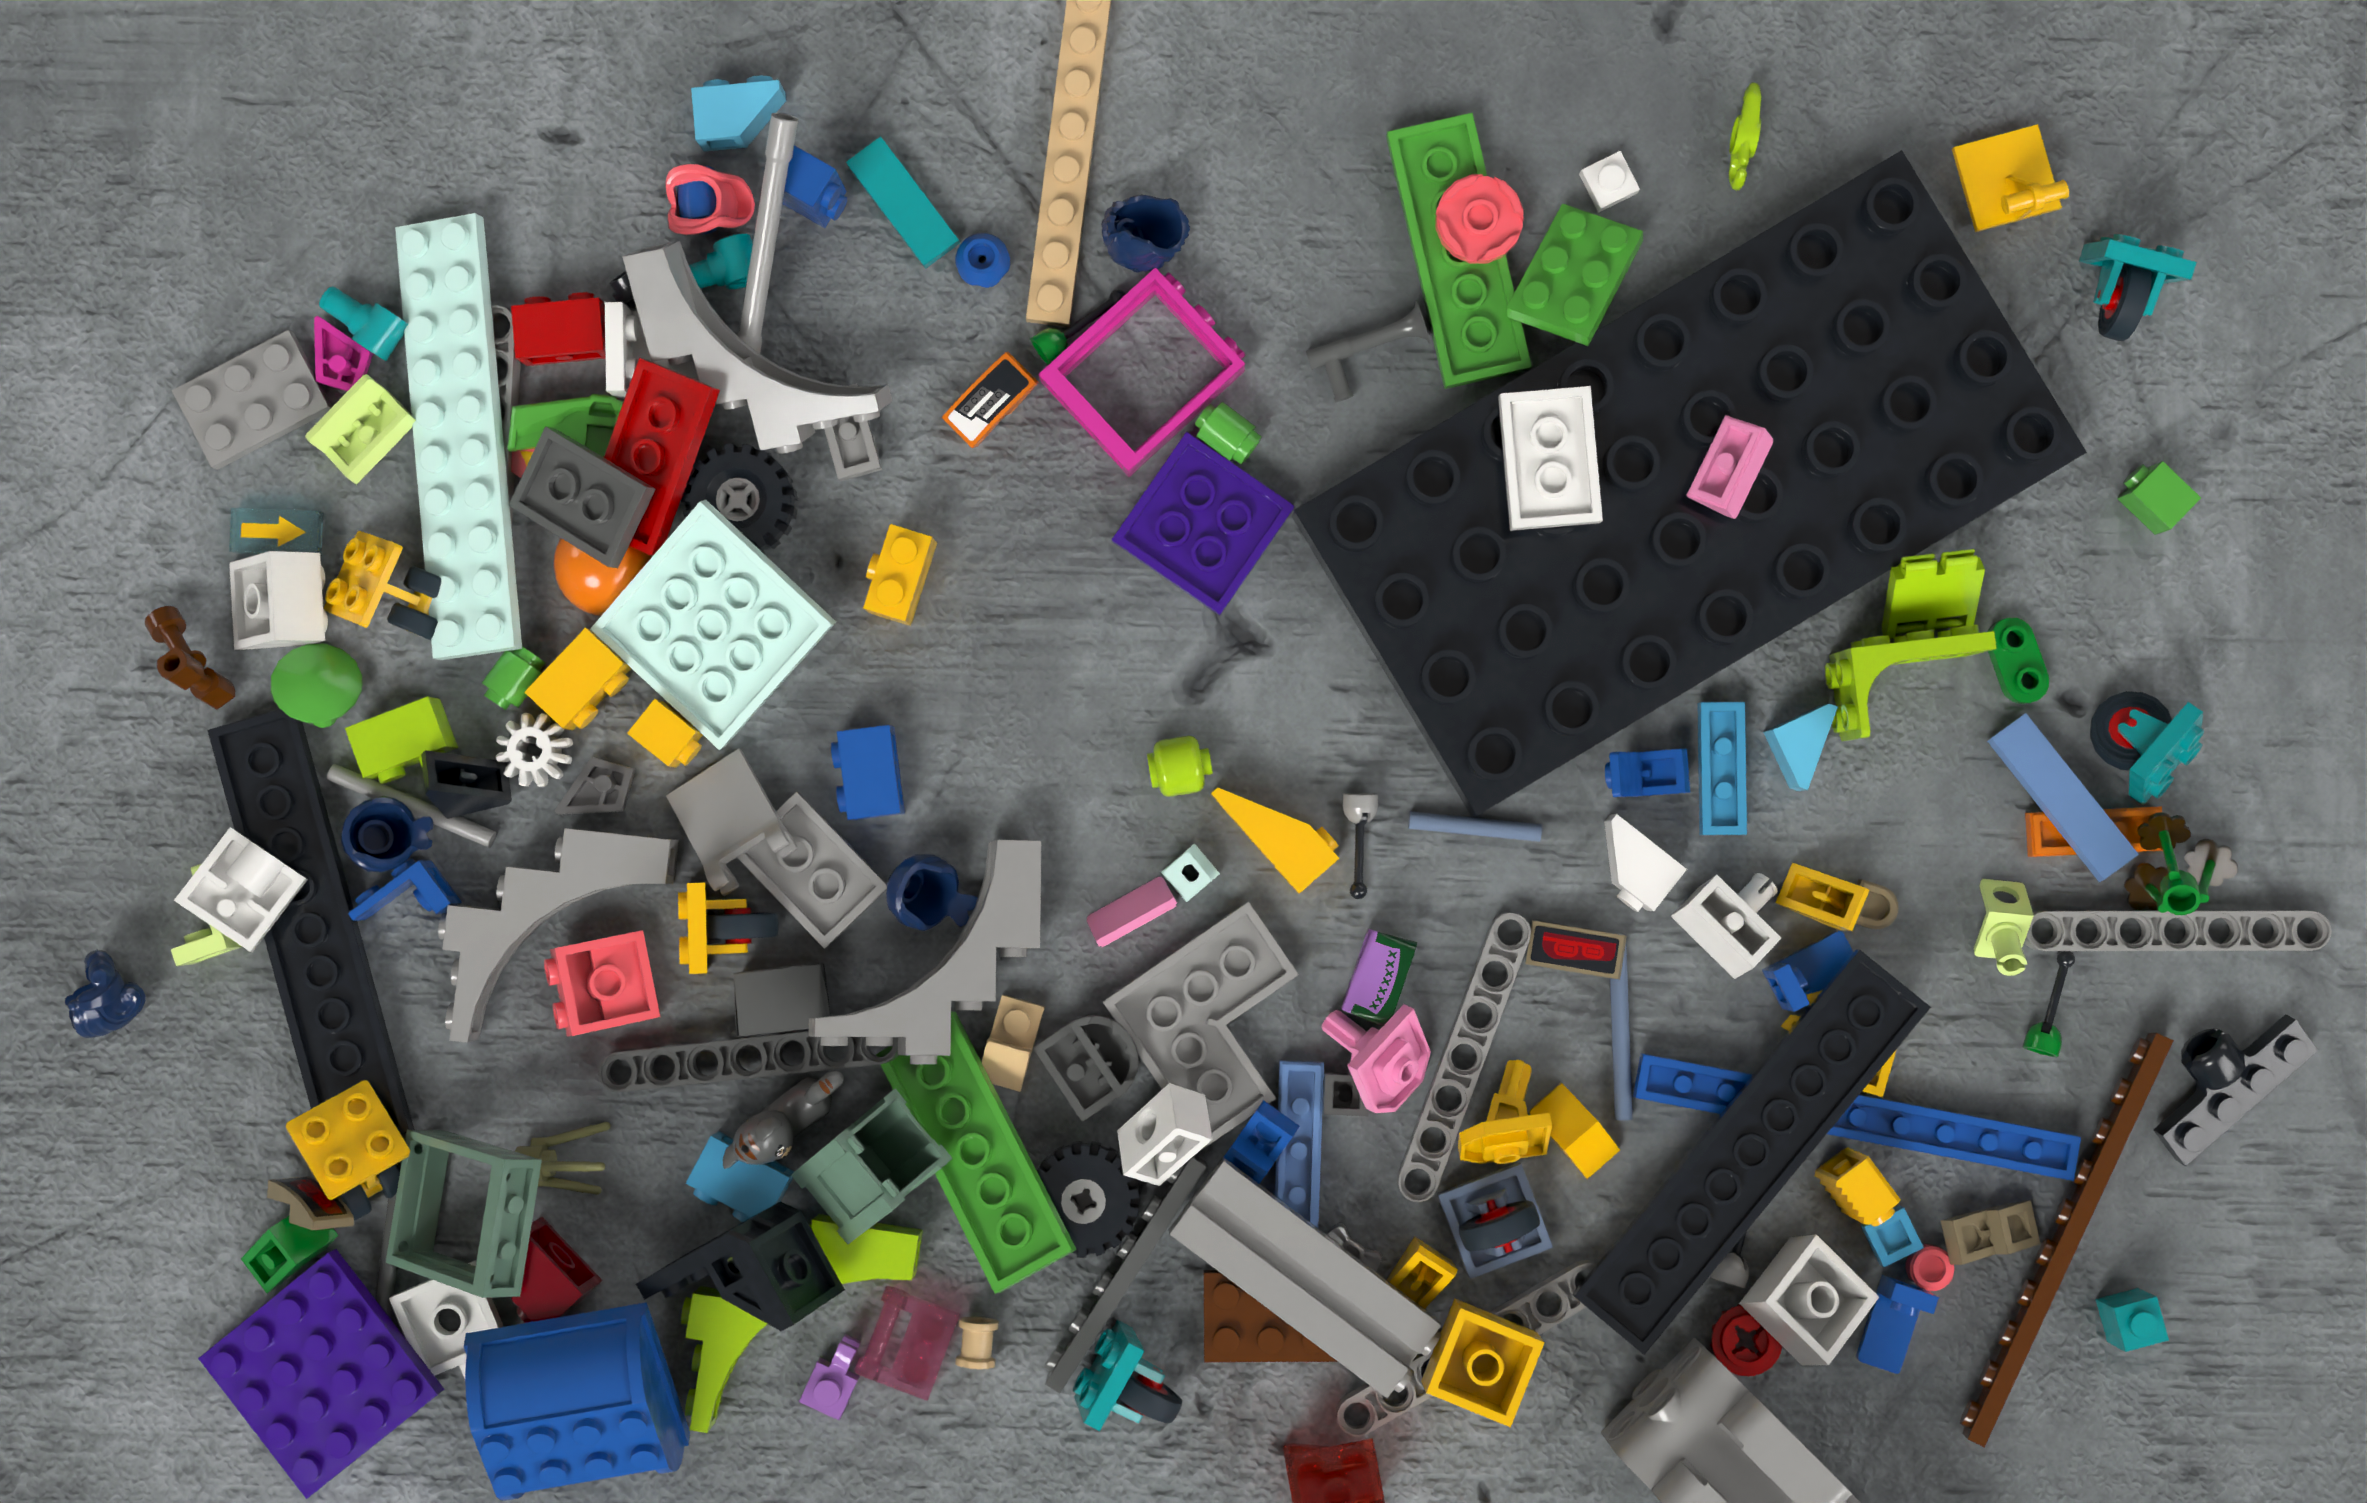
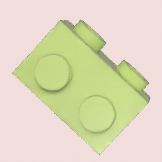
M365 374L309 430L305 437L312 445L325 453L345 477L357 485L413 427L412 424L416 420L388 390Z

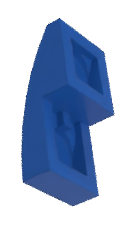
M1263 1100L1224 1155V1158L1260 1184L1300 1126Z

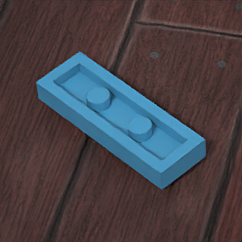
M1745 702L1697 703L1699 835H1747Z

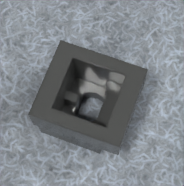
M1324 1073V1115L1368 1116V1109L1363 1104L1351 1074ZM1343 1084L1351 1086V1099L1348 1101L1338 1099L1339 1086Z

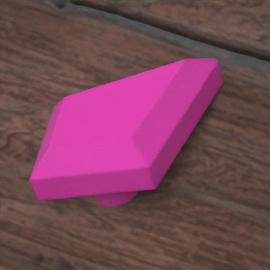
M316 316L314 318L316 382L348 391L363 375L367 374L373 353L323 318Z

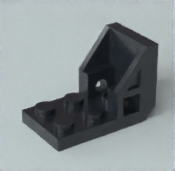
M782 1202L772 1205L636 1283L644 1300L660 1291L667 1298L689 1285L686 1279L687 1276H690L692 1282H696L710 1275L722 1299L780 1331L796 1324L845 1290L802 1211Z

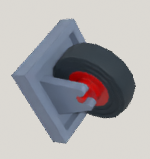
M1520 1162L1437 1193L1470 1279L1553 1248Z

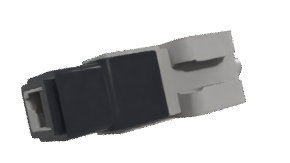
M1693 1338L1662 1370L1656 1369L1649 1373L1634 1389L1632 1393L1633 1400L1601 1431V1434L1617 1456L1651 1489L1661 1503H1861L1696 1338Z

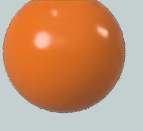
M560 538L554 554V573L559 588L573 605L592 615L602 616L652 556L629 546L619 568H611Z

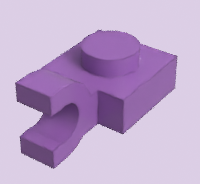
M845 1334L838 1345L832 1362L819 1358L799 1402L840 1420L860 1377L848 1371L861 1341Z

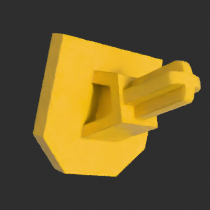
M1509 1060L1506 1063L1498 1094L1494 1093L1486 1122H1481L1459 1133L1458 1152L1460 1160L1479 1164L1491 1162L1507 1164L1515 1162L1520 1158L1547 1155L1552 1129L1550 1112L1528 1115L1526 1102L1524 1101L1532 1072L1530 1065L1521 1060Z

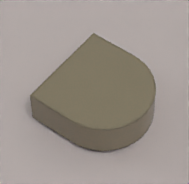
M1858 879L1857 885L1869 889V893L1856 921V925L1868 929H1883L1892 924L1897 917L1899 909L1894 893L1884 886Z

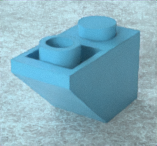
M760 75L747 78V83L729 84L726 80L716 79L704 82L703 87L691 88L695 139L703 151L747 148L770 121L771 114L776 113L786 102V93L780 81L773 80L770 76Z

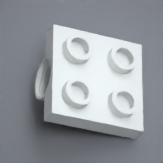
M230 827L174 901L253 953L308 879Z

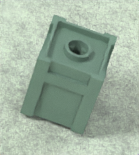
M896 1088L791 1174L802 1189L806 1187L839 1227L837 1232L847 1244L851 1243L892 1212L905 1200L904 1197L953 1159L942 1145L939 1146L934 1139L932 1140L905 1105V1099Z

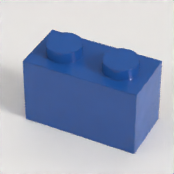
M794 145L793 156L788 166L782 204L821 227L826 228L830 219L835 221L842 214L847 203V197H845L847 191L835 168Z
M884 725L837 731L838 742L831 743V754L834 768H841L843 785L836 788L839 811L847 812V820L905 814L895 727Z

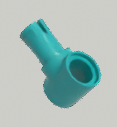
M736 234L713 244L714 251L707 254V259L689 265L700 289L715 284L719 287L725 285L726 289L729 290L746 287L753 246L749 234Z
M334 286L329 287L323 293L319 302L320 308L348 327L349 332L354 335L352 340L385 361L388 360L404 336V330L408 325L407 322L377 303L374 306L368 303L361 304Z

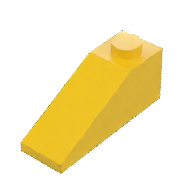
M1220 788L1215 789L1211 793L1213 798L1297 893L1300 894L1339 859L1333 852L1339 845L1322 826L1315 831L1307 823Z

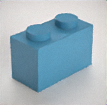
M718 1131L710 1136L686 1181L687 1185L695 1188L693 1194L708 1204L716 1206L718 1202H721L734 1209L732 1215L741 1222L781 1202L793 1179L791 1174L794 1171L776 1161L764 1165H749L738 1161L730 1168L724 1169L723 1156L726 1147L733 1143V1138Z

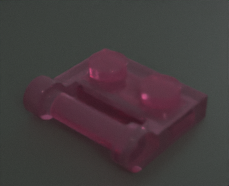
M885 1286L881 1300L884 1302L866 1353L864 1357H859L854 1372L870 1380L928 1401L960 1313L912 1296L901 1289ZM901 1309L912 1313V1317L891 1369L883 1366L881 1360Z

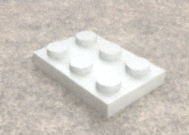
M1591 386L1500 394L1498 400L1510 531L1601 523L1603 518Z

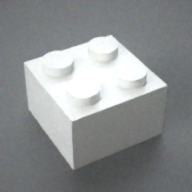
M1818 1235L1790 1237L1739 1304L1801 1365H1829L1879 1299V1296Z

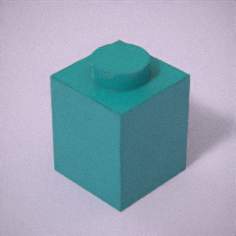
M2135 1288L2095 1299L2106 1340L2111 1345L2128 1352L2169 1341L2157 1296Z

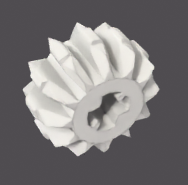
M523 713L521 715V726L514 721L506 723L507 730L512 734L510 738L498 736L497 743L506 745L507 751L497 754L496 759L498 762L511 761L505 768L504 775L512 778L519 774V785L528 787L534 778L537 786L545 787L548 785V774L555 779L563 777L562 770L557 766L558 762L571 764L572 757L562 754V749L572 746V739H558L564 729L557 723L550 726L551 720L549 715L541 713L535 721L532 714ZM529 743L536 744V746L542 748L540 757L533 756L532 753L527 752Z

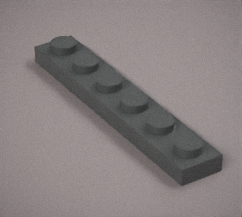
M1194 1155L1166 1180L1171 1185L1162 1199L1154 1195L1141 1215V1218L1147 1221L1138 1236L1132 1232L1129 1233L1116 1254L1122 1258L1114 1273L1106 1269L1092 1291L1098 1298L1089 1311L1082 1307L1070 1324L1068 1330L1074 1335L1065 1349L1057 1345L1046 1361L1043 1368L1048 1370L1049 1373L1045 1385L1059 1394L1061 1393L1206 1169L1207 1163L1205 1160Z

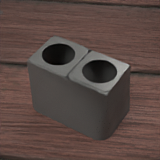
M824 963L734 973L736 1037L809 1029V1018L831 1016Z

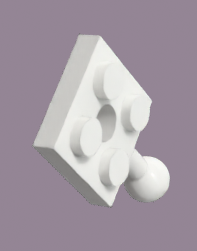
M476 1260L468 1264L476 1266ZM432 1279L394 1294L389 1298L406 1340L434 1376L459 1366L465 1379L467 1354L464 1349L466 1333L504 1327L492 1298H481ZM442 1309H453L459 1314L461 1325L457 1331H447L440 1325L439 1314Z

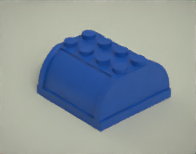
M647 1302L466 1333L464 1349L467 1354L465 1387L469 1426L495 1495L499 1500L518 1499L526 1492L654 1470L659 1474L675 1472L680 1468L684 1447L689 1445L690 1430Z

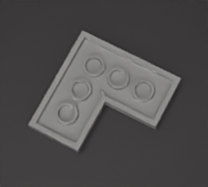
M1249 901L1103 1001V1004L1114 1020L1122 1025L1133 1038L1138 1055L1161 1089L1171 1083L1205 1095L1212 1140L1202 1149L1252 1116L1263 1100L1269 1104L1276 1099L1227 1027V1024L1299 974Z

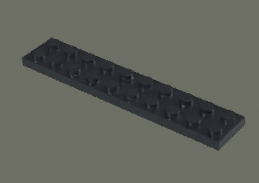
M279 709L207 730L234 830L308 879L265 935L264 939L310 1108L312 1109L361 1081L367 1080L400 1134L407 1133V1129L415 1130L358 922L353 921L348 915L354 908L303 722L289 717L284 711Z
M1856 949L1574 1291L1573 1296L1645 1355L1920 1022L1931 1006L1864 952Z

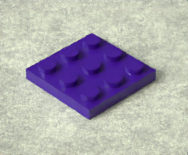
M1186 432L1112 538V542L1220 616L1288 519L1295 506Z

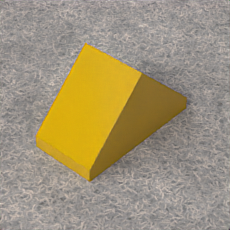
M1792 863L1775 903L1836 930L1853 931L1869 889Z
M1563 1083L1557 1085L1528 1111L1531 1115L1550 1112L1552 1122L1551 1139L1586 1179L1591 1177L1620 1151L1599 1121Z
M1414 1236L1387 1278V1281L1425 1309L1456 1276L1458 1269L1452 1260Z

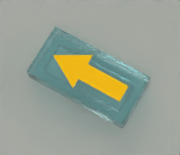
M231 508L229 552L240 554H262L269 551L320 553V556H322L324 513L306 510Z

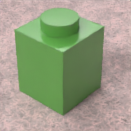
M2163 461L2149 467L2142 464L2136 468L2123 482L2128 488L2117 498L2154 535L2171 530L2201 499Z

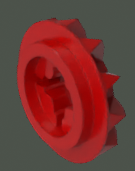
M1740 1304L1729 1310L1722 1311L1721 1317L1712 1326L1713 1333L1710 1345L1714 1354L1734 1374L1740 1376L1762 1374L1769 1370L1780 1357L1783 1346ZM1736 1326L1748 1333L1754 1329L1756 1330L1752 1340L1756 1344L1754 1347L1759 1351L1757 1354L1745 1346H1741L1739 1349L1736 1348L1735 1345L1740 1340L1736 1334Z

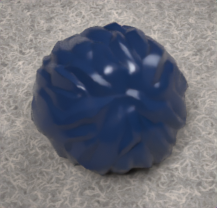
M1143 194L1127 198L1123 201L1113 202L1112 207L1106 210L1101 223L1104 245L1107 247L1112 261L1133 272L1152 271L1154 268H1162L1164 262H1169L1176 252L1181 251V246L1185 245V239L1189 236L1188 232L1190 231L1189 220L1180 209L1178 201L1172 198L1163 199Z

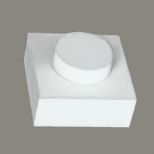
M1621 151L1582 169L1579 173L1598 213L1636 195L1640 190Z

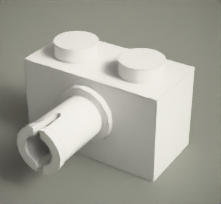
M1756 873L1752 880L1738 894L1718 875H1715L1699 886L1671 915L1734 979L1753 969L1781 939L1757 914L1770 898L1774 897L1778 892L1775 884L1772 882L1767 888L1764 887L1758 893V890L1769 880L1767 876Z

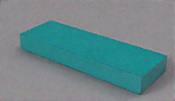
M881 136L846 162L849 169L925 269L960 244L959 239Z

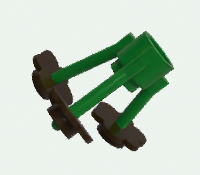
M2163 812L2153 814L2149 817L2148 823L2141 824L2137 829L2139 836H2141L2140 844L2146 850L2158 848L2163 850L2167 868L2160 866L2155 869L2149 863L2139 864L2134 869V877L2128 878L2124 883L2125 889L2129 892L2127 898L2129 905L2137 910L2148 906L2151 910H2158L2161 913L2169 911L2175 915H2187L2194 912L2199 907L2200 902L2206 903L2209 901V885L2219 886L2223 883L2224 878H2233L2237 874L2238 864L2235 860L2231 859V848L2226 845L2218 847L2210 839L2199 840L2195 850H2189L2185 854V862L2189 864L2187 872L2179 870L2173 849L2176 847V843H2183L2191 837L2190 829L2185 825L2186 822L2183 816L2175 815L2170 817L2167 813Z

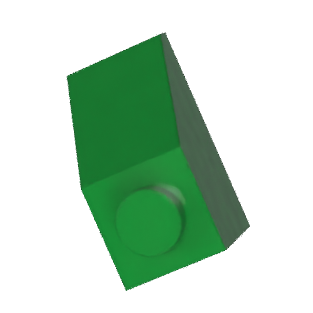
M289 1216L269 1228L245 1253L241 1260L268 1294L323 1252L339 1235L334 1228L310 1230L289 1223Z

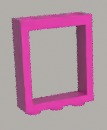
M1157 268L1148 273L1038 374L1041 383L1128 477L1132 476L1245 371V363L1241 360L1245 357V353L1237 346L1236 342L1229 336L1223 340L1212 329L1216 323L1210 314L1199 304L1193 308L1182 296L1186 290L1181 283L1169 272L1163 276ZM1156 295L1223 367V370L1142 445L1133 451L1065 377Z

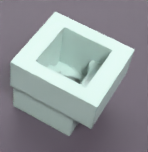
M1195 844L1161 871L1186 902L1220 874ZM1188 864H1192L1199 872V877L1192 882H1189L1182 874V869Z

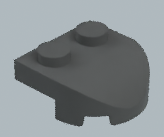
M1086 1015L1074 1019L1033 1047V1050L1082 1122L1115 1099L1124 1095L1132 1085L1138 1069V1051L1133 1038L1122 1025L1105 1016Z

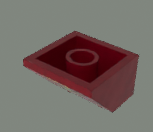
M540 1217L533 1221L531 1225L520 1296L512 1297V1301L519 1307L516 1311L524 1323L564 1317L603 1280L543 1217Z

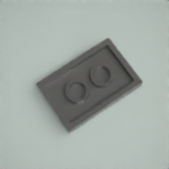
M545 426L509 506L607 567L619 568L656 489L559 430Z

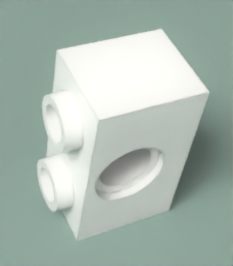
M1169 1083L1119 1128L1117 1133L1123 1175L1160 1186L1212 1140V1133L1205 1095Z

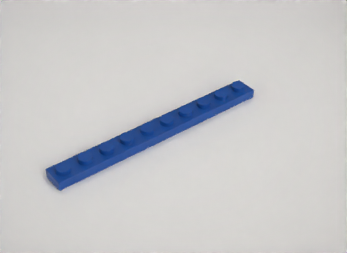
M1640 1053L1633 1097L1721 1114L1753 1074ZM1860 1094L1827 1133L1833 1136L2074 1181L2081 1137Z

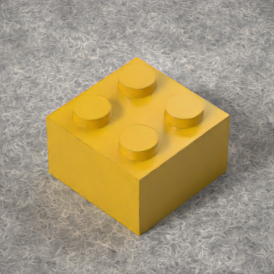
M1454 1298L1441 1330V1337L1433 1350L1421 1383L1425 1392L1432 1396L1511 1427L1545 1342L1536 1331Z

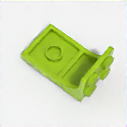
M1969 625L1938 632V638H1934V630H1927L1894 637L1895 643H1890L1889 635L1861 639L1862 641L1851 642V648L1829 655L1830 663L1825 665V679L1828 688L1834 690L1835 705L1838 706L1831 724L1833 731L1839 733L1841 741L1870 737L1867 705L1869 691L1875 678L1889 665L1966 657L1995 650L1997 648L1994 631L1979 633L1978 625Z

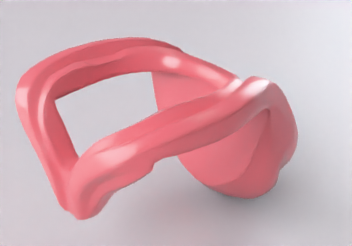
M686 164L674 167L666 176V193L671 204V209L668 212V226L676 234L695 235L705 233L717 227H740L745 225L754 213L755 202L753 194L745 180L737 175L719 172L699 164ZM693 181L708 183L716 194L715 211L712 215L701 219L679 217L675 186Z

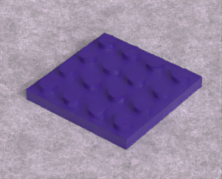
M337 1249L323 1256L198 1358L306 1499L445 1390Z

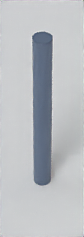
M1625 945L1620 980L1610 978L1615 1120H1633L1627 945Z

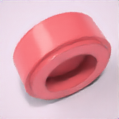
M1924 1244L1923 1249L1907 1257V1275L1920 1288L1928 1291L1941 1290L1952 1280L1954 1265L1950 1264L1948 1253L1935 1245Z

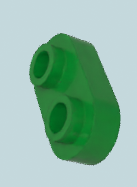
M2006 618L1995 622L1987 632L1994 631L1997 649L1988 651L2003 694L2010 701L2018 704L2038 701L2048 690L2049 675L2032 628L2028 623L2019 618ZM2010 631L2018 636L2019 642L2016 647H2011L2007 643V635ZM2025 673L2030 674L2033 678V686L2030 689L2025 688L2021 682L2022 676Z

